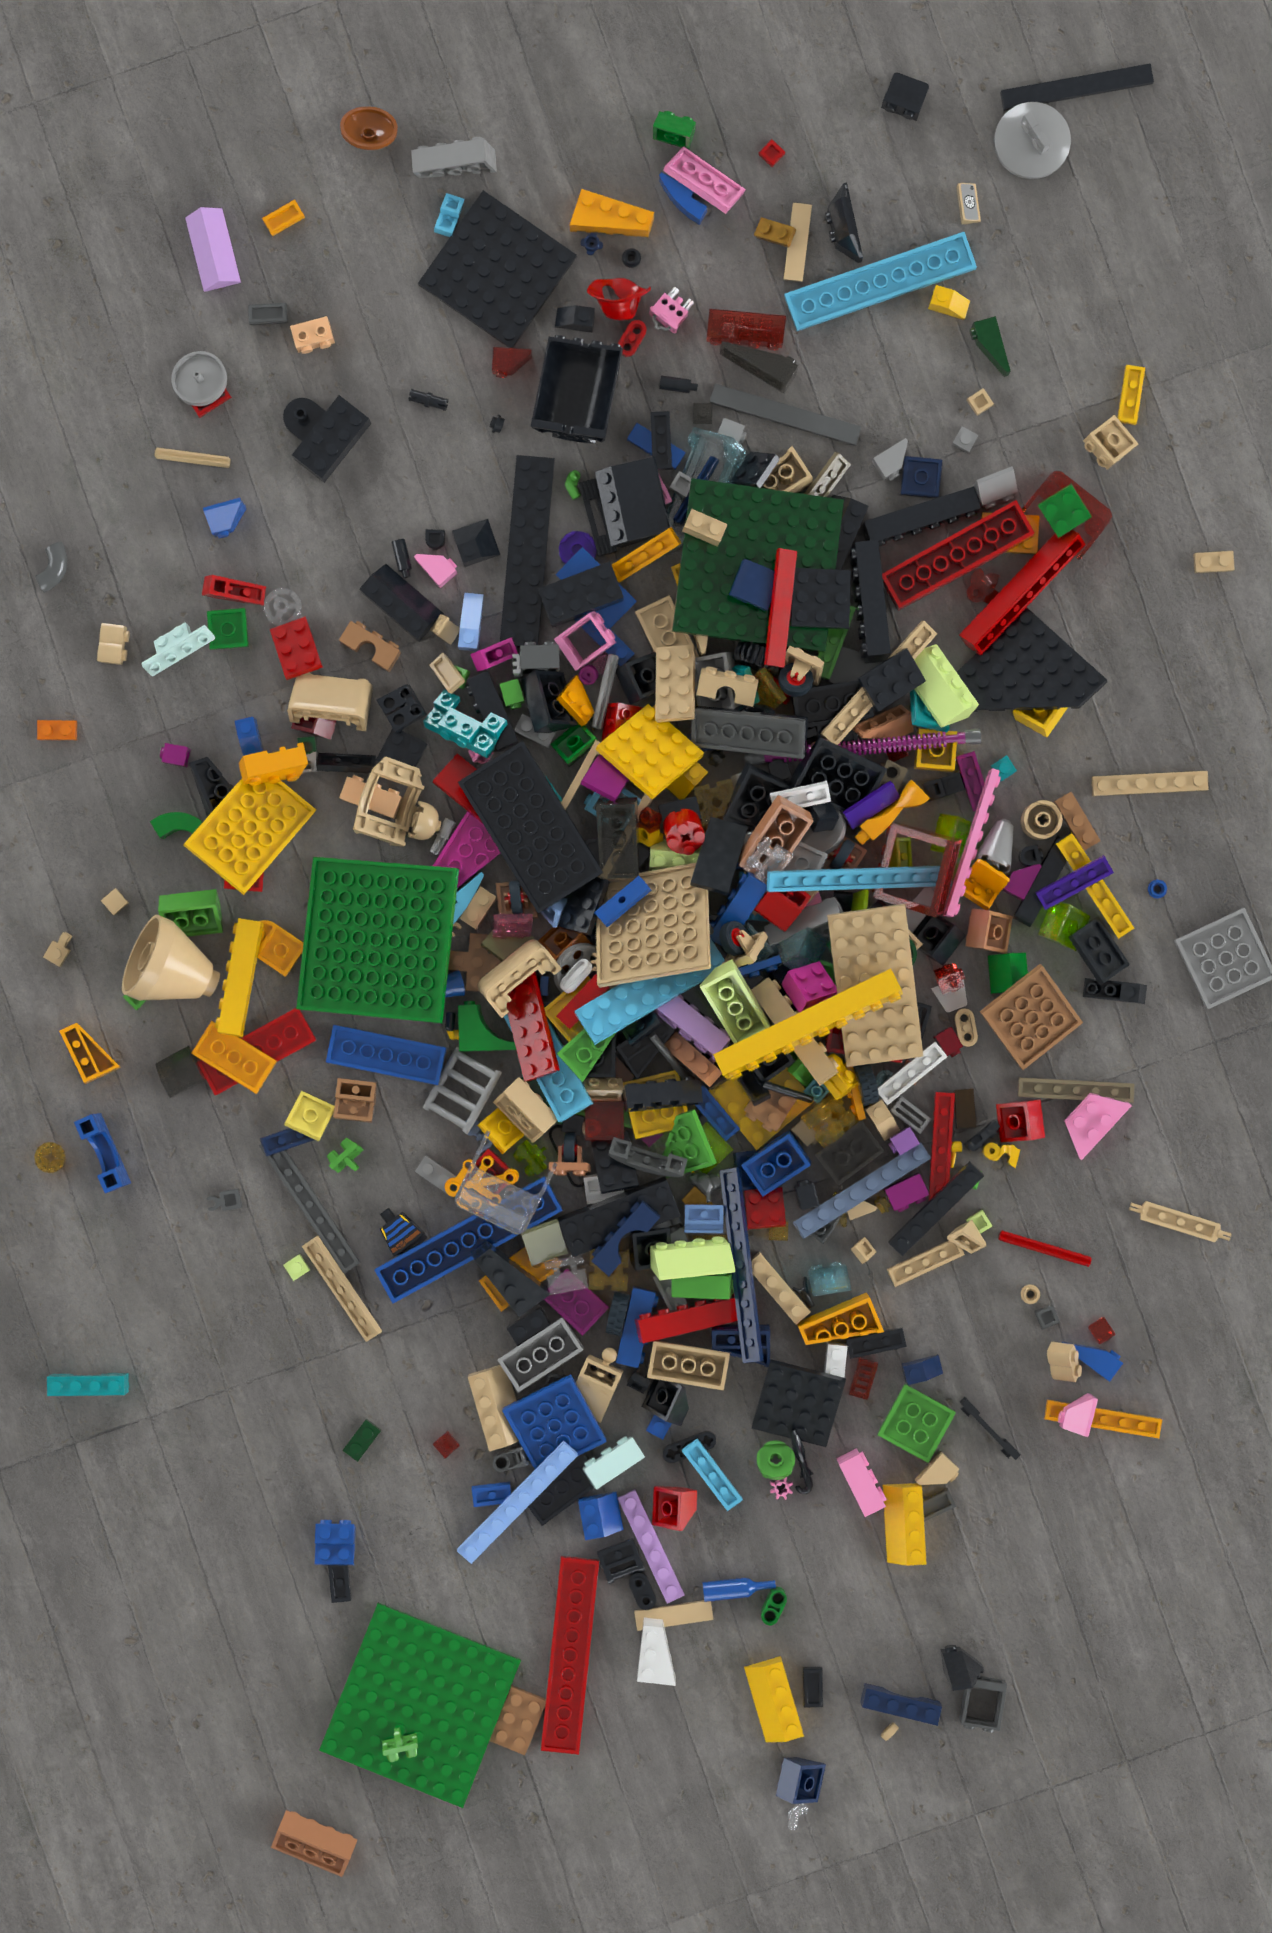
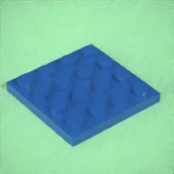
M571 1374L502 1408L506 1419L534 1469L563 1441L578 1453V1456L607 1442L604 1433Z

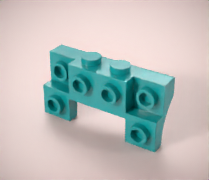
M444 689L433 702L434 708L423 720L425 728L441 735L446 740L457 743L462 748H467L488 758L494 751L500 734L507 726V720L491 712L481 723L455 710L461 702L460 697Z

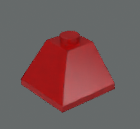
M654 1486L652 1525L683 1531L697 1510V1490L685 1487Z

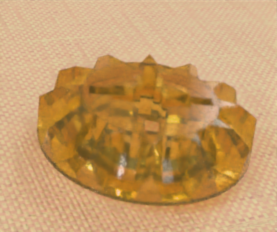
M54 1142L40 1145L35 1152L37 1167L46 1173L57 1172L63 1167L66 1160L65 1151L59 1144ZM52 1149V1155L58 1157V1159L52 1160L49 1163V1159L43 1156L49 1155Z

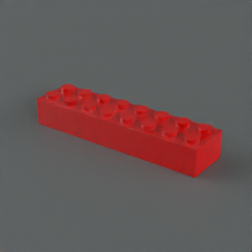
M1017 500L884 572L882 574L883 585L896 609L900 611L1034 536L1035 532Z

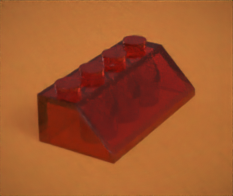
M709 309L706 342H710L712 345L728 343L732 347L748 345L749 348L758 349L761 346L767 347L768 350H778V348L783 346L786 316Z

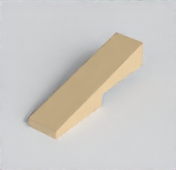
M793 203L790 226L794 227L796 232L790 247H787L783 280L803 282L812 205Z

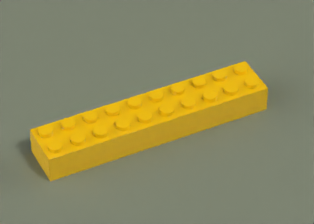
M890 968L713 1054L722 1075L727 1079L731 1078V1080L742 1076L741 1072L745 1070L750 1072L759 1068V1064L764 1061L766 1063L777 1059L776 1055L780 1053L785 1055L794 1051V1047L799 1044L804 1046L811 1043V1038L817 1035L823 1037L829 1034V1030L834 1027L839 1029L848 1024L847 1021L853 1018L855 1020L861 1019L865 1016V1012L869 1010L875 1012L883 1008L882 1004L888 1001L890 1003L901 999L900 995L903 994L902 989Z

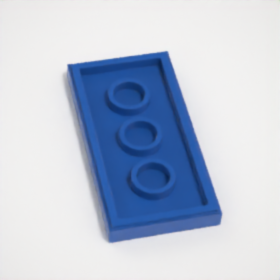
M582 547L557 572L556 576L562 580L600 564ZM620 584L624 601L596 611V613L602 616L604 623L610 629L637 602Z

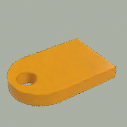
M261 920L259 922H262L264 925L258 959L287 977L302 955L304 942L276 923Z

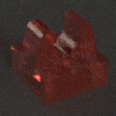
M448 1430L433 1443L434 1447L444 1458H447L460 1446Z

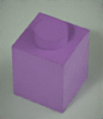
M906 1127L890 1137V1143H888L892 1152H897L898 1155H902L920 1144L910 1127Z

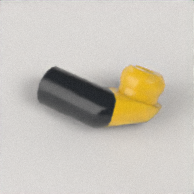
M447 1012L445 1020L447 1034L451 1040H459V1029L455 1030L456 1014Z

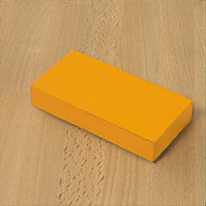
M294 199L263 217L262 220L270 234L274 236L304 219L305 216Z

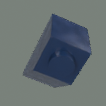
M939 1355L901 1364L907 1385L924 1382L943 1374Z

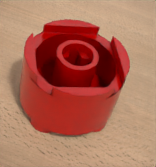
M681 809V811L676 813L673 811L667 815L663 822V831L667 845L676 853L692 855L704 842L705 833L701 820L693 810Z

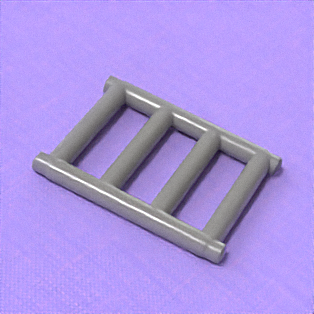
M456 1047L441 1072L439 1085H434L422 1108L434 1111L461 1127L462 1131L468 1134L502 1072L493 1071L459 1051V1047ZM457 1059L490 1077L491 1079L486 1088L453 1070L452 1068ZM450 1076L481 1094L477 1104H473L444 1087L443 1084L447 1077ZM438 1093L472 1111L467 1122L435 1104L434 1101Z

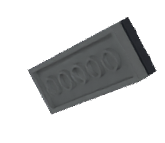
M754 704L753 707L740 705L734 709L696 706L695 719L692 720L691 741L699 748L802 759L807 754L808 717L775 714V710L772 707L761 704Z

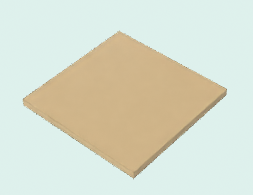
M696 863L607 879L610 881L602 905L637 876H640L652 891L608 927L597 917V985L599 988L711 969L708 890L690 885Z

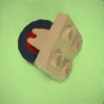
M789 646L786 651L785 666L780 671L778 678L780 688L784 693L793 697L806 694L811 689L812 684L818 686L821 681L824 662L817 656L804 653L800 648Z
M731 921L725 923L719 932L721 945L724 951L728 953L722 964L733 959L737 968L746 964H753L757 960L759 952L764 948V943L768 936L764 931L749 936L746 928L740 922Z

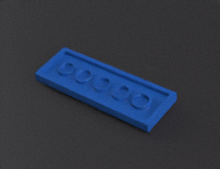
M333 1025L326 1063L439 1085L446 1047Z

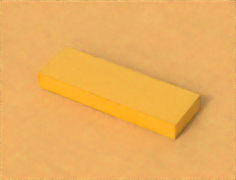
M1125 366L1117 417L1121 423L1137 424L1145 367Z

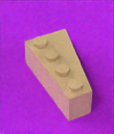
M791 446L782 458L780 457L779 462L761 488L799 493L812 484L813 477L793 446Z

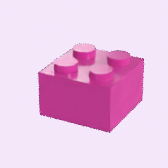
M820 961L788 971L781 984L799 1013L837 995V988Z

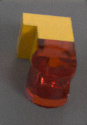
M645 807L639 814L637 841L648 847L663 841V834L660 832L662 815L659 812Z

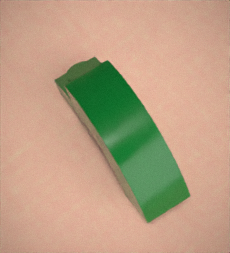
M170 812L156 817L150 823L159 838L164 839L177 831H189L193 834L203 821L187 813Z

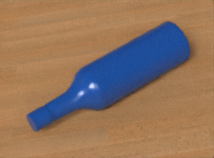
M749 1578L702 1582L704 1602L746 1598L758 1590L776 1588L775 1580L755 1582Z

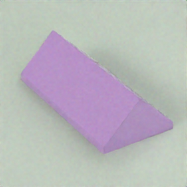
M200 207L185 219L204 292L241 283L223 209Z

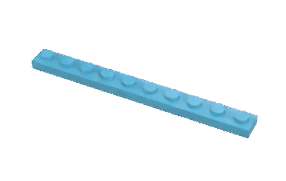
M918 866L767 871V891L786 892L952 886L953 867Z

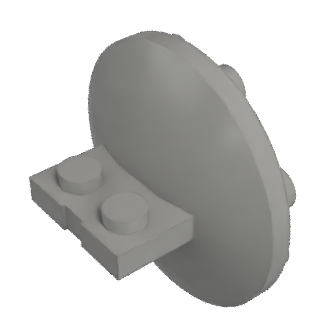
M1026 102L1011 108L999 121L994 136V148L1001 164L1010 173L1025 179H1040L1057 171L1066 160L1071 145V134L1066 120L1056 109L1039 102Z

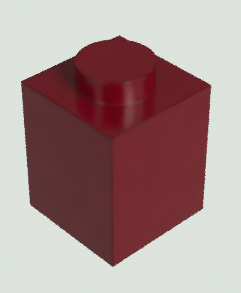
M948 1027L933 1036L938 1046L947 1056L950 1055L952 1058L961 1052L960 1048L963 1045L952 1027Z

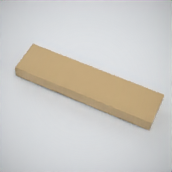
M948 1240L888 1268L887 1272L894 1287L965 1254L961 1247Z
M704 1600L654 1607L650 1610H634L637 1631L643 1629L644 1618L662 1619L664 1627L714 1620L711 1601L704 1602Z

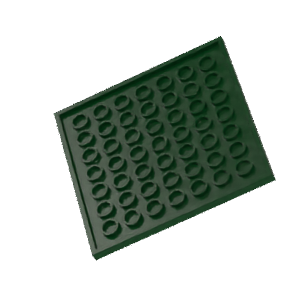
M691 478L686 521L691 509L726 523L727 527L718 547L684 532L672 632L766 645L771 603L768 611H763L750 603H744L729 595L742 560L746 559L775 571L777 549L782 548L797 551L795 568L835 570L844 500ZM790 612L787 648L792 646L802 650L825 652L828 628L790 627Z

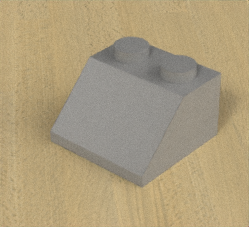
M1012 466L978 479L973 485L981 509L985 507L986 510L997 506L996 503L1002 500L1004 503L1013 500L1018 492Z

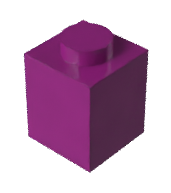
M165 743V746L161 747L160 750L161 762L187 768L191 749L185 746Z

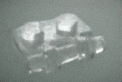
M768 837L757 845V850L752 856L748 857L747 863L743 867L747 872H750L753 867L757 869L754 876L767 884V871H783L794 857L791 852L776 844L773 850L770 849L769 846L772 840ZM763 854L767 855L763 863L758 861Z
M569 1255V1258L559 1260L554 1258L552 1261L544 1262L546 1270H554V1274L547 1275L550 1295L588 1288L585 1268L577 1270L576 1265L584 1263L583 1255L575 1257ZM571 1266V1271L560 1273L559 1267Z

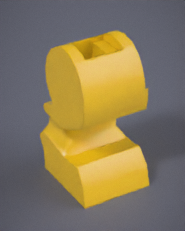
M988 1142L983 1146L982 1152L987 1159L997 1161L1004 1153H1007L1008 1164L1016 1168L1020 1149L1016 1148L1013 1144H1002L999 1147L996 1143Z

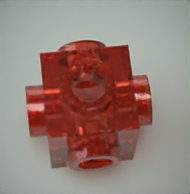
M955 963L945 964L941 968L933 970L938 987L943 995L949 992H956L964 987V972L962 968L958 969Z

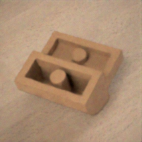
M338 1078L333 1118L372 1123L377 1084L375 1082Z

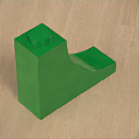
M464 1001V1005H458L459 1051L516 1050L515 1042L499 1037L488 1027L482 1015L481 1005H475V1001Z

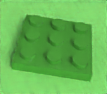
M904 1384L877 1435L929 1463L956 1411Z

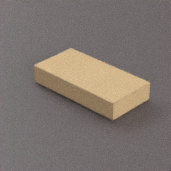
M441 653L429 665L446 690L451 694L465 682L445 653Z

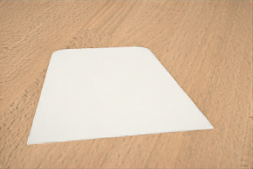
M963 977L931 988L946 1012H951L967 1005Z

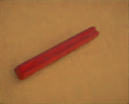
M1003 1230L999 1233L998 1239L1006 1243L1087 1267L1090 1266L1092 1261L1090 1256Z

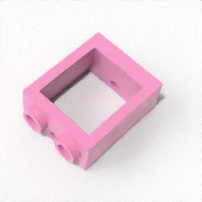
M595 611L584 616L554 639L575 671L587 665L616 643L613 632L605 627L602 616ZM592 620L607 643L583 660L568 636Z

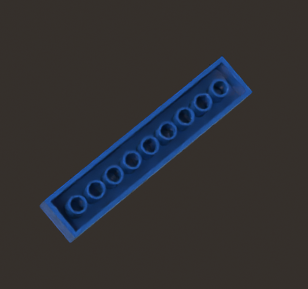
M543 1176L501 1199L499 1205L486 1207L374 1270L393 1304L474 1260L471 1252L486 1241L497 1247L521 1234V1231L532 1228L563 1211V1208L546 1176Z

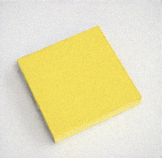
M301 1091L284 1125L320 1141L334 1113L335 1106Z

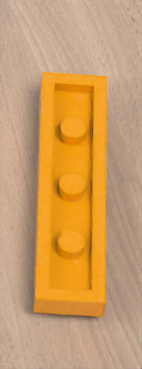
M672 527L612 564L618 583L681 544Z

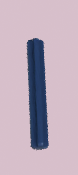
M710 456L697 479L709 480L719 460L714 456ZM689 493L673 518V521L677 524L682 525L686 519Z

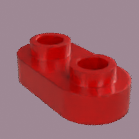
M632 321L620 338L618 344L623 347L622 356L631 357L634 355L646 336V325L642 321ZM635 329H639L641 332L639 334H635L633 331ZM629 345L631 349L625 350L624 346Z

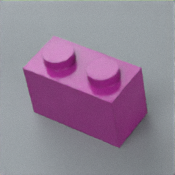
M919 1173L883 1189L894 1211L898 1210V1212L908 1209V1205L913 1202L919 1204L927 1200L926 1196L929 1195Z

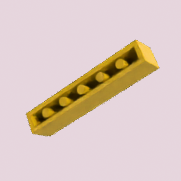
M238 918V923H234L233 934H235L234 942L231 941L229 953H232L231 960H228L226 964L228 976L227 979H224L222 990L225 992L224 997L220 998L219 1002L221 1014L220 1017H217L215 1028L218 1029L217 1032L220 1034L243 1037L264 925L262 922Z

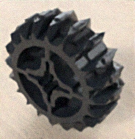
M738 642L733 656L736 662L756 671L765 670L770 675H779L782 670L780 667L764 665L766 647L750 642Z

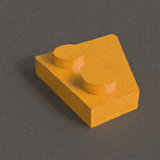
M575 675L557 697V700L581 726H584L593 716L594 710L579 676Z

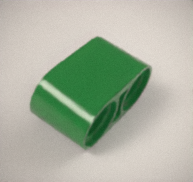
M781 1587L771 1589L762 1606L761 1618L766 1625L776 1624L786 1605L787 1596ZM776 1593L783 1595L780 1601H774L772 1598ZM767 1611L775 1613L771 1619H767L764 1615Z

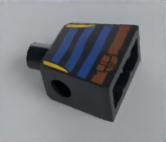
M387 1208L380 1214L386 1222L380 1228V1231L393 1256L425 1234L404 1212L395 1216L391 1209Z

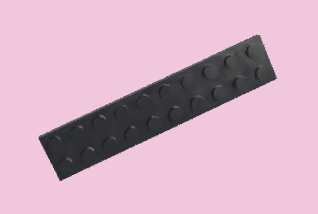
M516 456L500 642L512 637L515 647L523 646L525 642H536V645H538L542 600L538 588L544 586L555 458Z

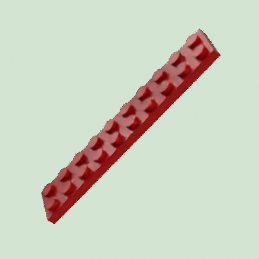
M561 1556L541 1751L579 1755L599 1560Z

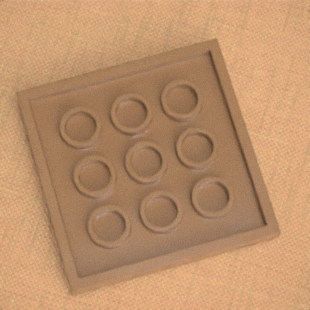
M1041 964L979 1011L1022 1070L1083 1023Z

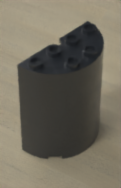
M562 335L549 336L531 427L541 433L550 432L552 437L567 441L592 444L596 441L604 442L623 347L615 343H611L610 346L603 345L602 342L595 340L591 344L584 343L585 340L581 338L570 340Z

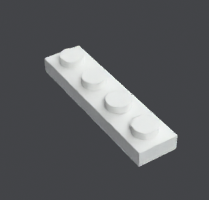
M936 1042L932 1043L923 1051V1057H915L878 1087L879 1096L886 1105H889L947 1058V1055Z

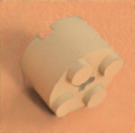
M1047 800L1036 801L1026 807L1022 813V830L1032 839H1048L1060 830L1063 819L1062 814L1054 803ZM1041 816H1043V820H1045V823L1040 824V821L1037 820Z

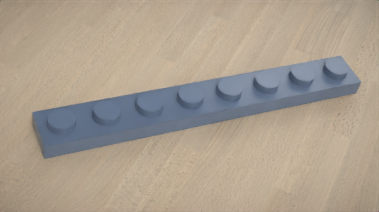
M920 1142L917 1146L894 1158L800 1217L793 1224L804 1239L927 1162L931 1157Z

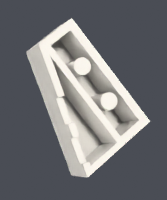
M644 1618L637 1682L676 1686V1677L664 1622L662 1619Z

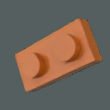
M37 720V740H77V721Z

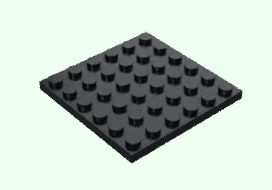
M483 190L455 229L453 235L450 236L424 273L418 285L512 350L575 261L577 254Z

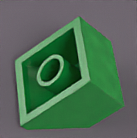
M659 111L653 125V139L677 147H685L689 150L696 129V122L687 116L681 118L675 116L670 111Z

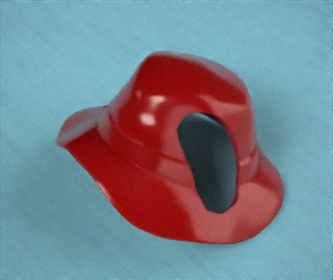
M626 278L597 279L588 286L587 293L597 299L603 314L607 318L612 320H630L636 314L641 296L647 294L651 290V286L645 289ZM610 286L619 299H605L602 288Z

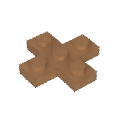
M470 933L469 952L450 951L448 970L467 971L466 991H479V980L502 962L493 954H488V951L481 946V943L488 934Z

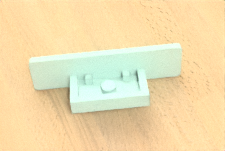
M185 622L154 641L157 654L142 662V667L151 676H154L213 641L215 636L205 625L191 633L190 627Z

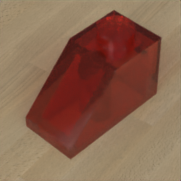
M493 347V375L499 378H507V375L512 376L532 359V349Z

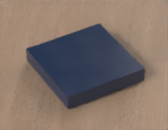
M904 456L900 495L938 498L943 460Z

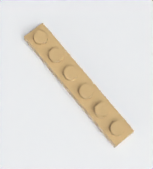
M1208 771L1092 777L1093 796L1209 790Z
M319 1236L304 1244L302 1248L364 1340L367 1342L381 1333V1328Z

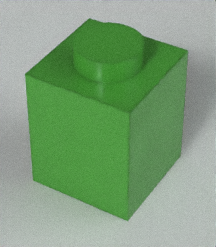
M515 679L500 683L506 708L510 707L511 710L521 708V704H524L525 701L519 680Z

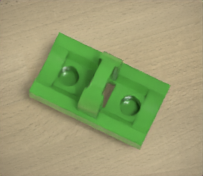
M345 1138L340 1144L345 1150L339 1155L337 1151L333 1150L327 1155L331 1163L329 1164L330 1168L337 1173L342 1171L347 1165L354 1171H357L359 1166L354 1159L364 1150L357 1143Z
M395 1728L394 1738L382 1741L383 1756H387L389 1762L397 1761L399 1759V1752L403 1751L406 1752L408 1758L417 1756L418 1738L416 1733L402 1736L400 1728Z

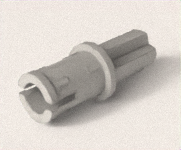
M445 817L439 832H436L437 837L430 849L431 853L440 855L446 841L450 839L449 836L456 822Z

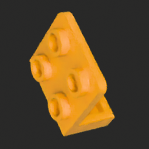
M977 859L971 866L972 871L969 878L965 879L964 885L966 890L963 896L984 910H989L997 895L1008 884L1010 879L1003 872L990 866L988 862Z

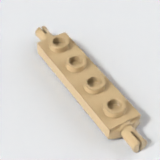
M1145 1201L1142 1206L1131 1202L1130 1206L1137 1209L1129 1207V1210L1140 1213L1141 1220L1208 1241L1216 1242L1218 1238L1229 1241L1230 1238L1223 1235L1231 1237V1233L1221 1230L1219 1223Z

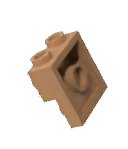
M768 1090L771 1098L755 1107L749 1101L744 1109L747 1112L745 1116L754 1122L758 1119L763 1123L762 1127L769 1132H772V1130L777 1132L797 1099Z

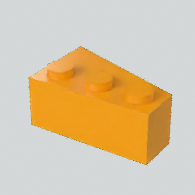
M78 1023L59 1031L85 1084L121 1068Z

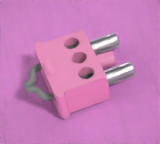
M673 287L668 295L664 293L656 304L650 307L649 314L652 316L656 330H670L672 333H677V328L686 319L689 308L694 304L691 299H688L681 306L680 304L683 302V299L679 296L676 300H673L679 292L676 287Z

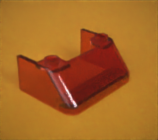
M1054 471L1042 483L1023 507L1022 511L1025 513L1038 495L1046 500L1069 484H1072L1092 515L1084 525L1086 533L1092 539L1076 557L1080 560L1112 519V513L1109 508L1061 471Z

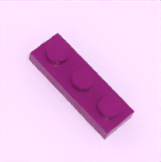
M975 751L956 757L972 812L977 809L985 783Z

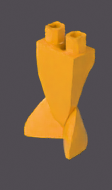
M910 780L901 792L900 798L886 809L868 818L859 827L861 831L854 838L861 845L868 839L873 841L895 820L903 808L920 806L930 798L913 780Z

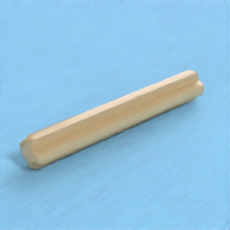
M156 448L155 457L157 459L229 468L231 463L230 458L226 456Z

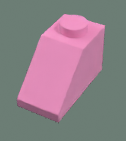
M416 554L414 556L417 563L439 588L457 574L455 570L457 566L451 558L447 560L444 556Z

